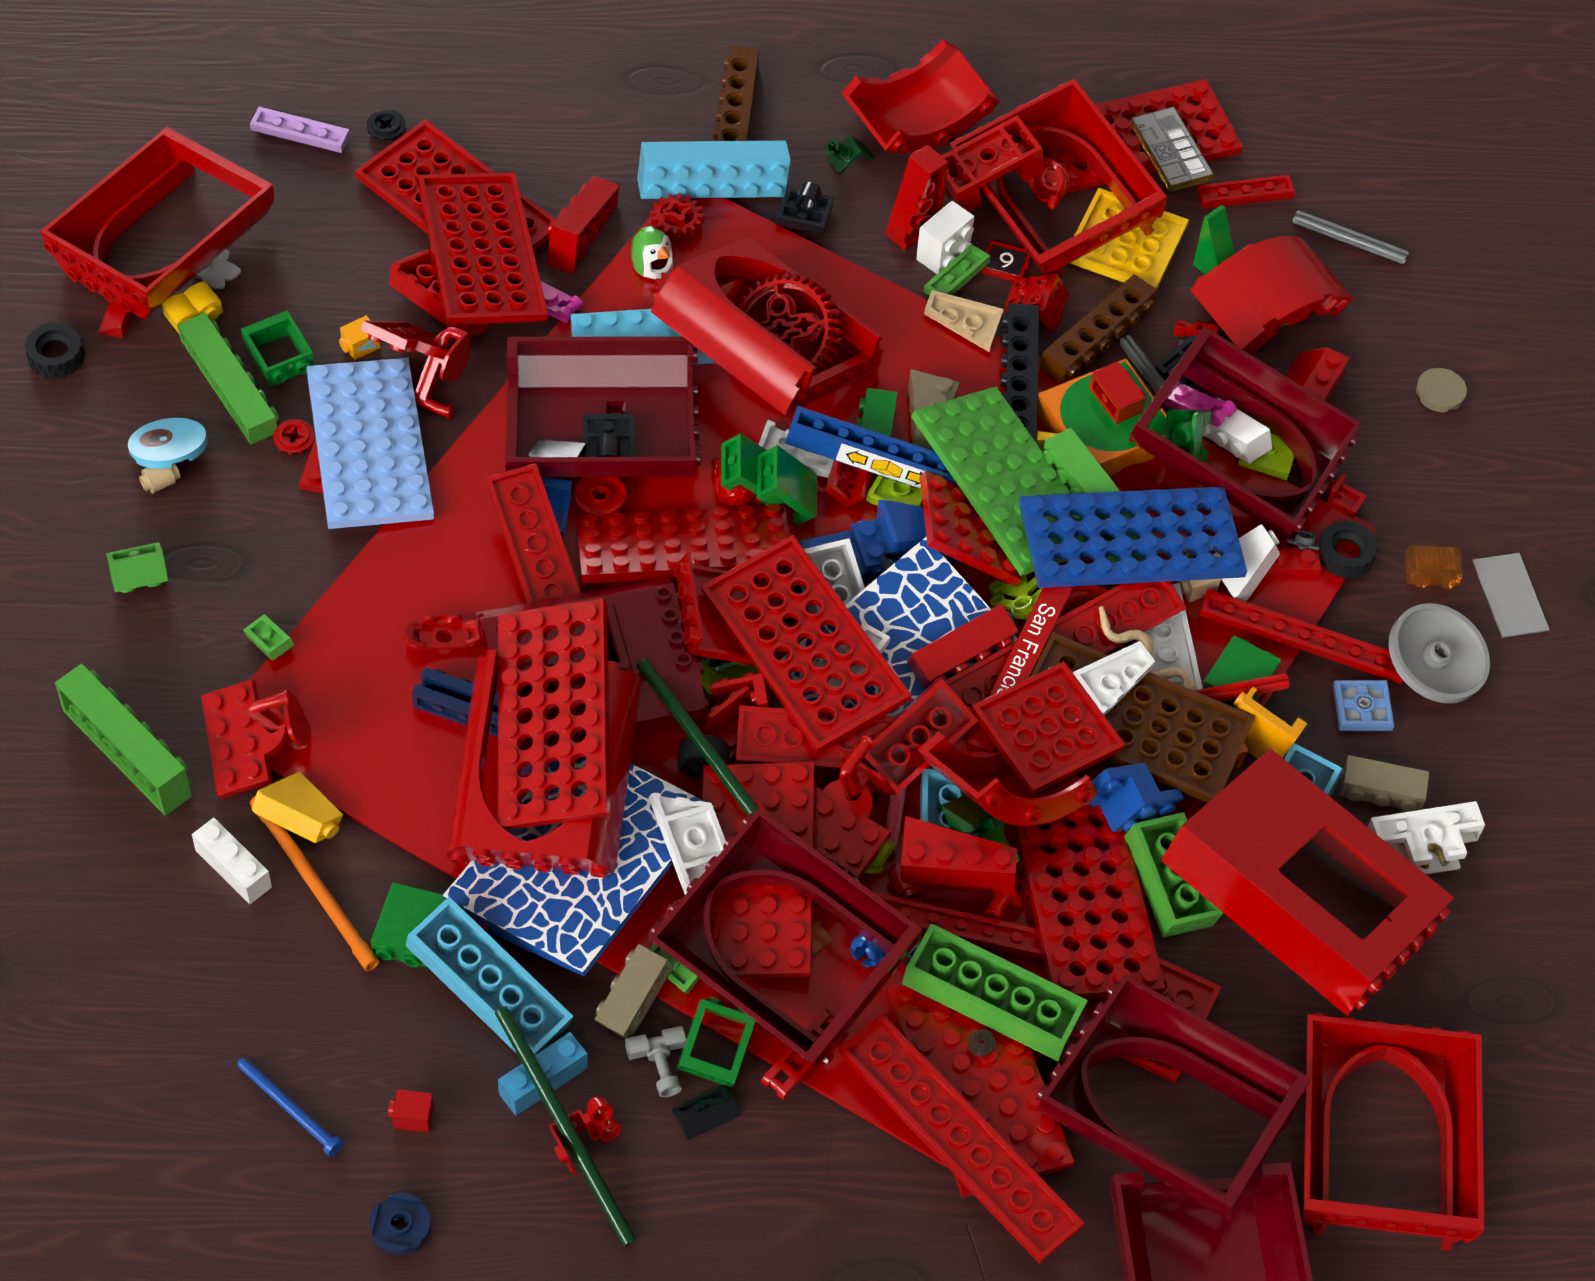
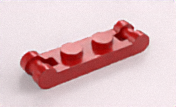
M824 1009L806 1030L818 1038L824 1031L822 1027H827L834 1019L833 1013L828 1009ZM788 1048L765 1073L761 1083L767 1088L772 1087L777 1091L778 1097L786 1100L793 1089L814 1066L791 1048ZM782 1072L789 1077L785 1082L778 1078Z

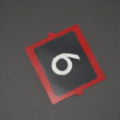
M991 240L986 251L990 255V263L979 273L1014 282L1015 279L1023 278L1025 271L1028 270L1030 255L1026 249Z

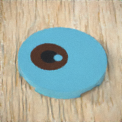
M166 418L148 423L136 430L129 438L128 449L129 454L136 460L137 464L147 468L165 469L172 468L173 463L186 459L192 461L205 450L208 440L205 428L197 421L187 418Z

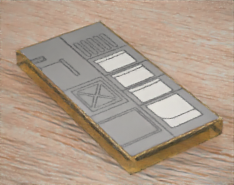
M1175 107L1131 118L1130 124L1169 192L1213 180V171Z

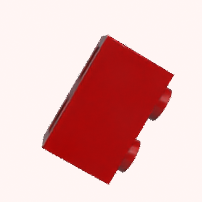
M1118 361L1092 372L1089 389L1116 424L1142 413L1146 400L1145 393L1140 387H1137L1129 371L1124 369Z

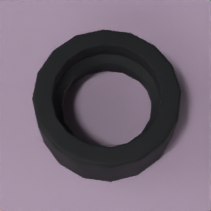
M705 735L724 762L729 765L730 747L727 742L718 737ZM687 737L679 743L677 767L689 777L703 779V766L709 764L690 738Z

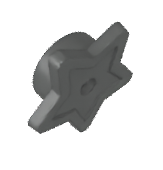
M1300 530L1298 533H1295L1294 538L1287 539V542L1297 545L1301 550L1307 548L1320 549V546L1316 544V535L1308 531Z

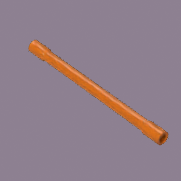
M255 797L252 798V800L250 801L251 807L253 806ZM258 815L352 949V953L363 969L371 971L376 968L380 963L379 959L367 942L361 938L288 831Z

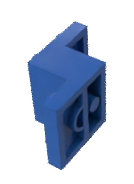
M1146 763L1107 768L1092 780L1098 795L1087 805H1091V807L1100 806L1112 832L1125 830L1127 833L1134 823L1160 818L1173 812L1176 809L1175 805L1184 797L1179 788L1159 791Z

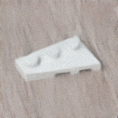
M1141 641L1072 673L1105 716L1154 667L1155 660Z

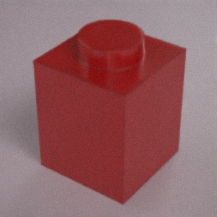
M397 1089L395 1100H390L388 1117H392L394 1129L429 1133L434 1109L433 1094Z

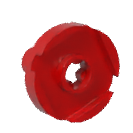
M582 477L575 488L574 501L576 508L582 515L609 516V514L614 512L621 513L626 506L625 485L618 477ZM595 494L606 495L604 499H596Z

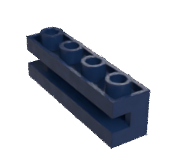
M425 667L421 674V684H416L411 692L413 707L467 726L473 684L465 678L458 679L447 675L442 670H433ZM495 691L489 734L498 737L497 691Z

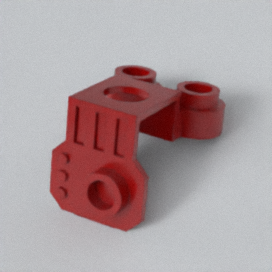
M595 1096L589 1100L587 1113L583 1114L581 1109H578L568 1115L571 1121L577 1123L575 1127L577 1133L580 1134L587 1130L593 1141L599 1138L605 1142L612 1141L621 1133V1126L617 1119L612 1116L613 1108L609 1101L601 1096ZM554 1122L548 1125L557 1143L553 1148L560 1162H565L567 1167H570V1172L575 1175V1169L562 1145L565 1140Z

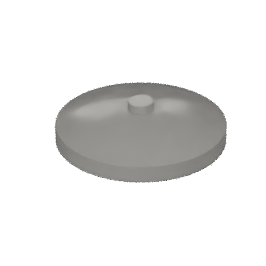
M1419 604L1405 611L1392 626L1389 635V652L1392 663L1403 681L1421 696L1440 703H1458L1473 696L1486 682L1490 670V656L1487 645L1475 625L1458 611L1440 604Z

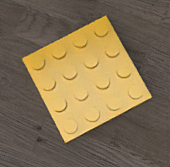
M1098 188L1074 236L1125 210V208L1112 192ZM1164 211L1162 217H1157L1152 225L1154 231L1151 235L1146 236L1140 227H1137L1074 260L1070 264L1123 283L1135 274L1158 289L1185 233L1189 219Z

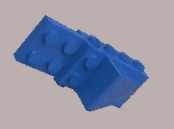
M884 499L878 500L876 519L869 521L861 520L851 524V530L802 540L800 545L803 549L850 538L861 578L864 584L872 583L884 573V568L880 566L883 553L892 552L904 556L926 537L923 507ZM941 553L951 565L963 563Z

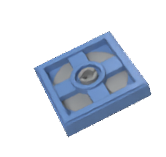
M1334 680L1333 691L1339 731H1393L1394 720L1387 680Z

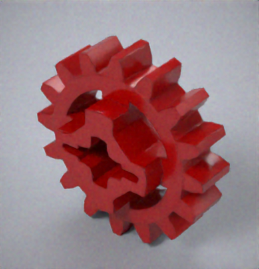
M678 193L677 197H673L671 194H668V199L660 197L659 203H654L653 210H651V226L663 231L668 237L673 236V241H676L678 237L686 240V235L688 234L694 237L695 230L701 231V224L704 223L703 207L698 206V200L691 202L690 195L681 198V193Z

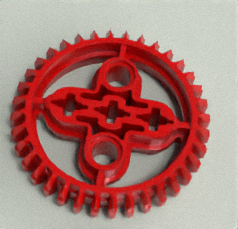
M784 273L783 277L775 274L774 280L770 277H765V284L761 281H756V289L748 287L750 292L748 296L741 294L744 301L742 303H735L748 316L751 315L762 300L770 296L766 302L767 320L757 323L801 356V345L819 340L824 333L821 346L810 361L816 367L814 375L818 374L820 369L823 371L827 370L825 366L827 361L833 363L830 355L831 353L838 354V350L834 348V345L841 344V340L836 338V336L843 333L841 329L836 327L840 326L842 321L837 318L840 315V311L834 309L837 303L831 300L832 295L829 292H825L826 290L822 285L818 286V282L815 280L810 281L807 276H802L801 278L800 275L795 273L791 277L789 273ZM785 290H798L811 296L820 306L824 319L821 320L818 315L812 312L798 314L795 300L791 295L785 293ZM785 303L784 310L778 313L779 306Z

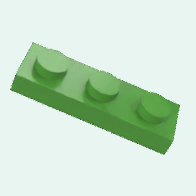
M971 244L924 285V293L930 296L931 291L934 290L954 295L990 263V255Z

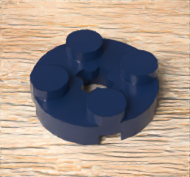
M397 1193L388 1196L389 1199L384 1200L381 1204L379 1202L374 1207L370 1216V1231L374 1243L378 1248L391 1254L415 1253L420 1250L422 1244L429 1236L431 1229L430 1214L422 1204V1201L411 1194ZM399 1218H405V1223L408 1224L402 1230H397L392 1225L393 1222H398Z

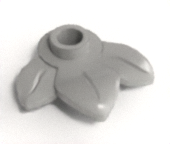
M225 250L195 277L201 278L210 288L220 290L225 288V281L238 277L241 269L227 261L229 250Z

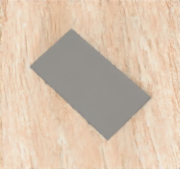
M1520 553L1472 560L1502 638L1550 630Z

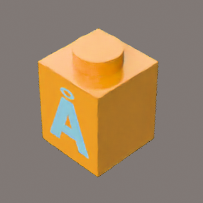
M367 315L340 327L341 339H339V344L345 353L348 352L354 360L381 348L379 342L369 339L368 333L360 330L363 321H370Z

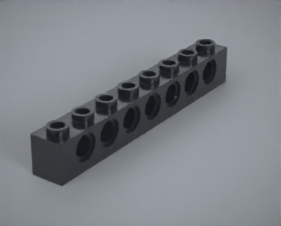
M1009 303L1008 313H1003L1002 328H1006V333H1002L1001 348H1006V352H1002L1001 367L1005 368V372H1001L1000 387L1005 388V392H1001V394L1036 442L1039 305Z

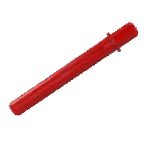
M1286 673L1194 691L1222 702L1237 699L1242 691L1247 694L1252 687L1257 689L1254 695L1288 689L1290 681ZM1161 705L1167 712L1175 711L1172 705Z

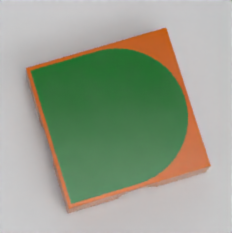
M1127 359L1118 362L1124 369L1129 371L1132 380L1137 387L1144 391L1146 397L1143 411L1137 416L1116 424L1089 389L1092 372L1040 392L1037 400V415L1048 431L1058 434L1072 428L1108 476L1117 474L1128 466L1144 463L1156 458L1128 441L1135 424L1154 397ZM1161 408L1148 428L1165 437L1166 413Z

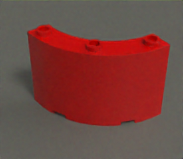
M942 39L937 46L920 59L921 64L911 70L905 68L890 74L889 79L880 80L878 77L865 78L855 76L841 94L885 151L902 154L913 153L926 145H929L931 148L937 145L943 146L949 140L974 126L985 116L990 115L994 111L995 106L1000 102L955 44Z
M1280 236L1253 245H1246L1241 251L1217 265L1210 272L1200 276L1196 280L1195 285L1190 289L1233 343L1250 355H1253L1266 342L1276 336V330L1286 323L1292 326L1307 319L1309 313L1316 312L1317 315L1328 314L1337 316L1354 299L1302 238L1295 236Z
M940 732L936 733L918 749L922 757L933 768L990 815L1007 824L1033 826L1052 822L1076 811L1083 805H1087L1098 795L1090 777L1085 775L1079 778L1077 775H1073L1031 796L999 751L990 754L987 751L964 753L953 747Z

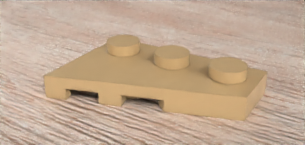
M932 290L924 315L990 352L1004 309Z

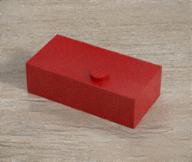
M943 679L937 680L872 738L875 748L869 750L861 762L881 774L890 784L891 792L889 794L896 795L930 765L918 751L923 744L940 732L952 745L979 720Z

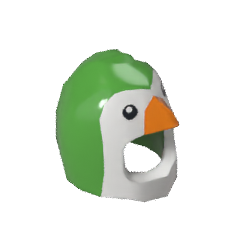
M654 226L643 227L632 240L631 256L633 267L638 274L644 277L661 279V273L669 275L670 269H673L671 242L663 231L656 229ZM657 259L668 260L664 268L660 270L652 269V261Z

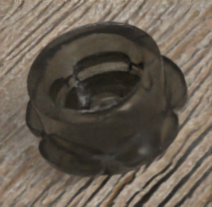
M976 1029L969 1035L968 1047L976 1056H987L996 1047V1039L993 1038V1033L987 1029H982L981 1031ZM984 1040L985 1043L981 1044L979 1041Z

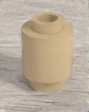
M175 463L172 464V468L165 469L146 467L141 470L142 476H139L144 490H150L151 493L173 485L177 479L181 478Z

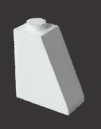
M1262 524L1239 538L1247 567L1246 576L1243 578L1221 579L1232 597L1245 602L1280 555L1276 547L1280 543L1272 530L1267 532ZM1218 552L1213 554L1214 557H1221Z

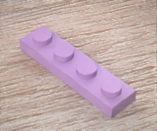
M258 107L250 122L252 131L342 153L350 137L349 129L263 107Z

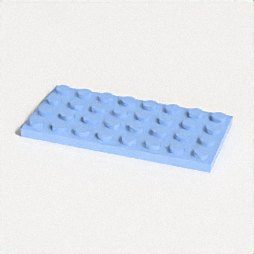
M409 358L306 366L328 529L434 519Z

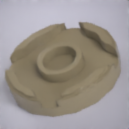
M1432 368L1423 372L1419 377L1415 391L1420 397V402L1425 407L1443 413L1452 409L1456 410L1464 403L1467 387L1460 375L1452 370Z

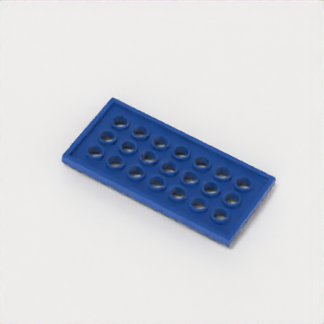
M1223 487L1020 496L1018 502L1038 588L1243 578L1247 574L1244 556ZM1198 509L1207 510L1209 515H1203ZM1179 510L1184 516H1177L1172 511ZM1153 511L1157 513L1159 517H1151V515H1149L1146 512ZM1121 513H1129L1133 518L1128 519L1121 515ZM1096 514H1103V515H1105L1108 519H1106V520H1101L1099 517H1097V516H1095V515H1096ZM1070 515H1077L1081 517L1082 520L1075 521L1073 518L1070 517ZM1051 516L1056 519V522H1048L1044 517ZM1203 530H1210L1214 532L1215 536H1208ZM1178 531L1187 532L1190 537H1183ZM1152 533H1161L1164 536V538L1159 539ZM1126 534H1135L1139 539L1132 540ZM1101 535H1108L1113 540L1105 541V539L1102 538ZM1082 536L1087 542H1079L1075 537ZM1049 538H1058L1061 543L1055 544ZM1209 551H1216L1221 557H1214ZM1183 553H1192L1196 558L1190 559ZM1157 554H1166L1170 559L1163 560ZM1132 555H1139L1143 557L1144 561H1137ZM1113 556L1118 562H1110L1106 557ZM1080 558H1089L1093 563L1086 564ZM1054 559H1062L1067 564L1058 565V563L1055 562Z

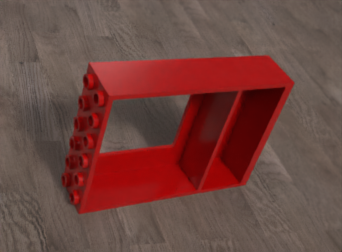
M1272 749L1265 752L1181 826L1161 859L1164 864L1347 1016L1355 1008L1360 1011L1371 998L1368 994L1370 993L1375 996L1385 984L1383 979L1388 982L1398 971L1397 965L1402 968L1411 958V951L1416 954L1426 942L1424 939L1429 940L1439 929L1437 921L1442 923L1452 911L1448 906L1454 900L1451 894ZM1310 840L1314 841L1395 908L1365 939H1360L1279 872V869Z

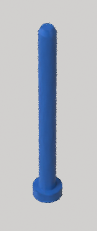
M245 1058L239 1059L237 1062L238 1068L324 1145V1153L329 1157H333L342 1149L344 1141L339 1136L332 1137L251 1062Z

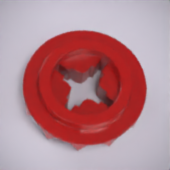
M299 419L282 422L273 433L274 445L278 447L280 453L285 451L290 456L296 452L301 455L305 449L310 450L311 444L315 440L312 426ZM297 432L298 439L291 443L290 438H293Z

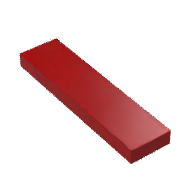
M1290 175L1197 185L1196 189L1202 209L1219 207L1221 205L1231 206L1294 198L1296 194Z

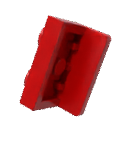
M834 460L824 491L845 507L860 503L867 495L868 484L873 473Z

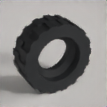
M49 322V324L40 325L39 328H35L28 335L27 342H25V350L31 369L33 368L35 373L41 374L45 378L51 377V379H56L57 377H66L68 374L71 375L76 369L81 367V363L84 361L85 351L81 335H79L77 329L63 322ZM52 343H65L68 347L67 353L56 358L45 357L42 350L45 346Z
M1342 520V522H1334L1333 525H1329L1326 528L1319 542L1321 565L1326 568L1327 572H1331L1336 577H1343V579H1355L1359 576H1364L1372 568L1378 551L1377 538L1374 537L1373 532L1367 529L1365 525L1358 524L1356 521ZM1339 541L1353 542L1359 546L1360 555L1355 559L1342 557L1336 553L1335 545Z

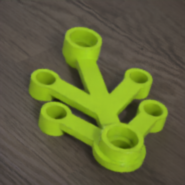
M1027 574L1021 576L1022 580L1018 583L1017 587L1006 584L1002 580L993 581L989 585V590L993 596L990 600L992 609L1002 603L1005 609L1011 610L1014 618L1028 619L1042 591V588H1040L1031 597L1029 596L1038 587L1036 577L1028 582ZM1006 594L1017 598L1013 601L1005 599L1003 595Z

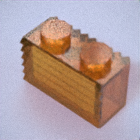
M1408 546L1404 557L1407 584H1415L1417 587L1441 585L1443 588H1452L1459 586L1463 576L1459 547Z

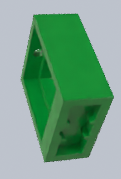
M288 310L241 328L243 344L268 387L283 383L300 374H306V366L315 365L313 352ZM289 336L300 355L268 367L257 348Z
M707 997L706 1000L701 999L697 1005L676 1069L731 1088L735 1084L755 1021L739 1008L734 1007L733 1010L724 1007V1002L721 1000ZM705 1011L745 1025L730 1070L690 1057Z

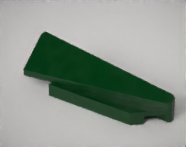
M967 795L942 804V810L952 830L962 833L973 831V834L995 830L1005 823L990 815Z

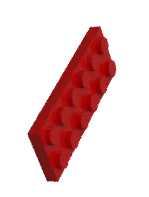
M530 464L486 477L485 481L526 602L581 593L537 464Z

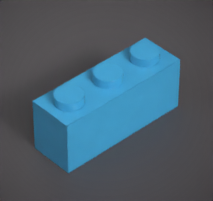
M571 1032L535 1055L554 1090L588 1068L587 1052ZM523 1064L498 1079L499 1095L515 1116L541 1100Z

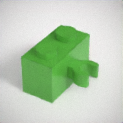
M159 542L106 553L115 592L128 593L138 587H156L161 585L162 582L168 581L164 556Z

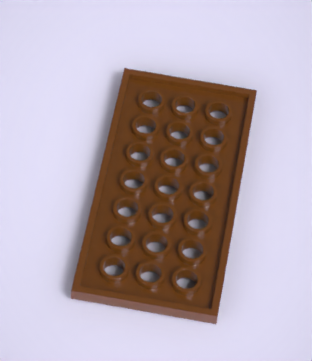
M1052 632L1031 677L1063 661L1071 663L1074 668L1070 670L1074 672L1109 655ZM1148 672L1114 706L1115 710L1109 711L1105 715L1118 735H1126L1130 739V742L1125 743L1123 751L1105 760L1119 766L1146 763L1155 781L1174 789L1179 788L1181 792L1208 803L1224 789L1255 716ZM1136 694H1146L1150 700L1141 701L1136 697ZM1161 705H1172L1175 711L1167 712ZM1135 714L1139 717L1140 721L1132 722L1128 720L1126 715ZM1196 715L1199 717L1200 722H1191L1187 716ZM1161 725L1166 731L1158 733L1153 730L1152 726ZM1213 726H1222L1226 732L1217 733L1214 731ZM1180 735L1187 736L1191 743H1182L1177 737ZM1146 745L1152 746L1156 753L1148 754L1142 747ZM1211 746L1217 753L1208 754L1204 751L1203 747ZM1168 757H1178L1182 763L1179 765L1172 764ZM1194 768H1204L1208 774L1204 776L1198 775Z

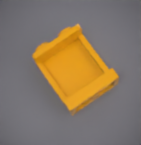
M1252 687L1247 694L1242 691L1233 705L1237 709L1255 716L1244 741L1248 752L1258 759L1269 749H1272L1283 758L1307 723L1298 717L1294 724L1290 726L1252 699L1257 690L1256 688Z

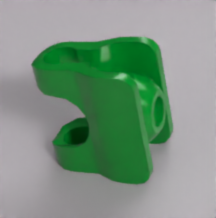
M1192 409L1168 410L1164 438L1200 461L1208 463L1209 450L1204 449L1202 439L1205 427L1211 424L1212 411Z

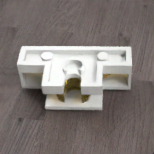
M1477 801L1372 817L1368 824L1370 830L1425 874L1460 869L1461 866L1458 859H1464L1467 855L1464 843L1478 841L1485 826Z

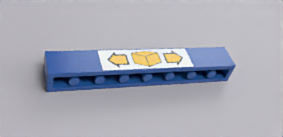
M800 406L796 408L785 444L921 489L920 477L925 471L934 475H940L945 480L958 485L936 452Z

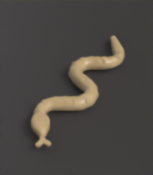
M1099 607L1101 628L1110 641L1116 644L1132 640L1141 641L1152 656L1153 642L1147 633L1141 630H1129L1121 634L1114 633L1110 629L1111 626L1104 607ZM1171 667L1159 671L1153 669L1149 671L1164 679L1177 676L1182 679V686L1193 691L1195 690V685L1190 680V676L1181 668Z

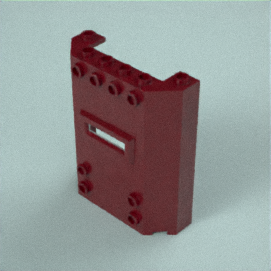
M507 337L506 471L536 463L541 477L695 476V466H701L700 447L695 445L694 440L699 439V424H694V419L699 417L698 403H693V398H698V383H693V362H698V348L693 347V344L683 337ZM610 409H622V414H634L635 457H528L538 439L583 443V414H610Z
M667 577L476 612L477 629L483 650H496L498 653V615L603 598L607 602V622L619 661L618 669L625 671L631 669L642 680L634 737L681 728L636 667L638 662L645 658L650 661L697 725L705 723L706 712L710 711L708 698L706 695L704 696L701 679V674H704L701 658H696V655L688 653V646L684 640V621L681 619V601L678 598V593H676L674 583ZM585 625L577 626L573 631V636H580L585 630ZM552 629L547 635V640L555 639L559 632L558 629ZM527 633L521 638L522 645L529 643L532 639V633ZM579 651L575 654L574 663L581 662L584 659L585 651ZM551 656L547 663L556 664L559 656ZM497 678V684H496L497 694H498V678ZM550 683L547 692H555L559 687V683ZM527 685L522 689L521 697H527L532 692V685ZM574 685V689L583 687V685ZM582 703L576 706L574 715L579 716L583 714L586 704ZM552 708L548 712V720L558 716L559 708ZM531 711L523 714L521 718L522 724L528 723L532 719L533 714ZM586 730L576 733L574 737L576 743L585 739ZM554 734L548 739V746L551 747L558 743L559 734ZM527 738L522 742L521 750H527L532 746V738Z
M1291 1162L1261 1164L1257 1175L1253 1177L1240 1198L1230 1221L1163 1182L1145 1183L1143 1172L1113 1174L1109 1187L1124 1281H1313ZM1236 1177L1204 1179V1181L1226 1193Z

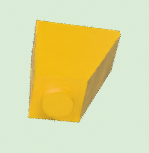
M300 772L259 789L251 809L255 814L314 843L335 836L339 831V824L343 816Z

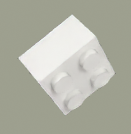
M954 201L949 202L920 227L916 260L938 274L971 245V237L974 231V215Z

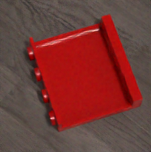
M686 552L681 561L677 562L674 575L678 581V598L681 601V619L684 621V640L688 646V653L690 655L754 666L701 592L702 585L727 571L692 564L691 553ZM763 578L754 582L758 587H764L769 583L768 580ZM741 591L734 592L731 595L735 600H741L746 596ZM779 598L771 599L769 605L779 607ZM750 611L745 617L749 620H755L760 617V614L756 611ZM765 631L760 635L764 640H770L775 636L771 631ZM780 651L774 657L781 660L788 653Z

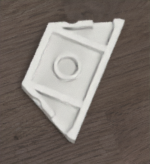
M655 792L649 796V800L684 894H686V889L694 878L699 879L706 871L705 866L713 856L718 857L724 850L723 845L726 840L712 803L703 801L693 802L682 797H676L675 799L660 796L661 793Z

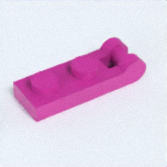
M541 281L547 312L552 317L567 323L571 319V314L578 312L584 306L579 297L575 295L571 297Z
M1181 383L1165 402V405L1174 409L1212 411L1211 425L1216 427L1223 424L1225 418L1231 417L1237 410L1235 404L1230 400L1223 402Z

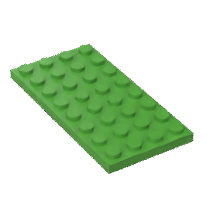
M992 387L914 410L911 416L1019 575L1023 576L1034 572L1018 503L1020 496L1071 494V492L1060 481L1053 466L1049 465L1043 457L1041 449L997 387ZM1070 515V517L1073 518L1075 521L1082 520L1081 517L1077 515ZM1051 516L1044 517L1048 522H1056V519ZM1082 536L1075 537L1079 542H1087ZM1049 538L1055 544L1061 543L1058 538ZM1054 559L1058 564L1065 562L1062 559Z

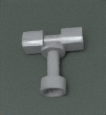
M682 1026L662 1030L661 1036L647 1039L646 1034L625 1039V1048L629 1060L647 1056L649 1061H655L660 1080L656 1083L660 1097L674 1096L682 1089L679 1078L671 1075L666 1059L671 1054V1050L684 1047L686 1037Z

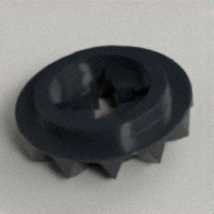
M380 110L368 118L367 130L369 134H372L373 139L380 138L382 142L385 139L393 141L395 137H401L402 131H405V120L396 111ZM382 125H390L391 128L389 129L388 127H385L384 129H382Z

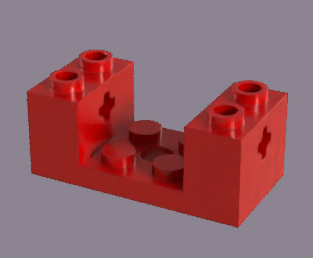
M1018 115L942 155L948 161L944 193L950 201H954L968 212L982 205L980 187L1015 169L1023 182L1045 171L1042 147ZM986 154L994 155L991 160L982 159Z

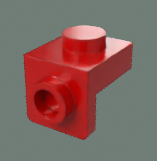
M1342 473L1337 481L1334 479L1331 481L1326 491L1329 494L1327 502L1356 516L1365 503L1367 495L1346 485L1347 475Z

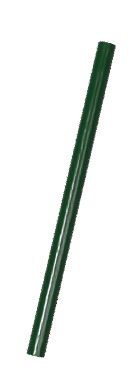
M647 658L642 659L636 665L640 673L745 814H754L759 807Z
M508 1006L495 1012L498 1021L622 1246L629 1245L636 1240L632 1230Z

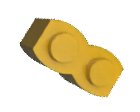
M205 281L192 285L184 293L171 296L162 304L164 316L178 334L177 324L202 313H206L212 321L217 319L223 312L221 300Z

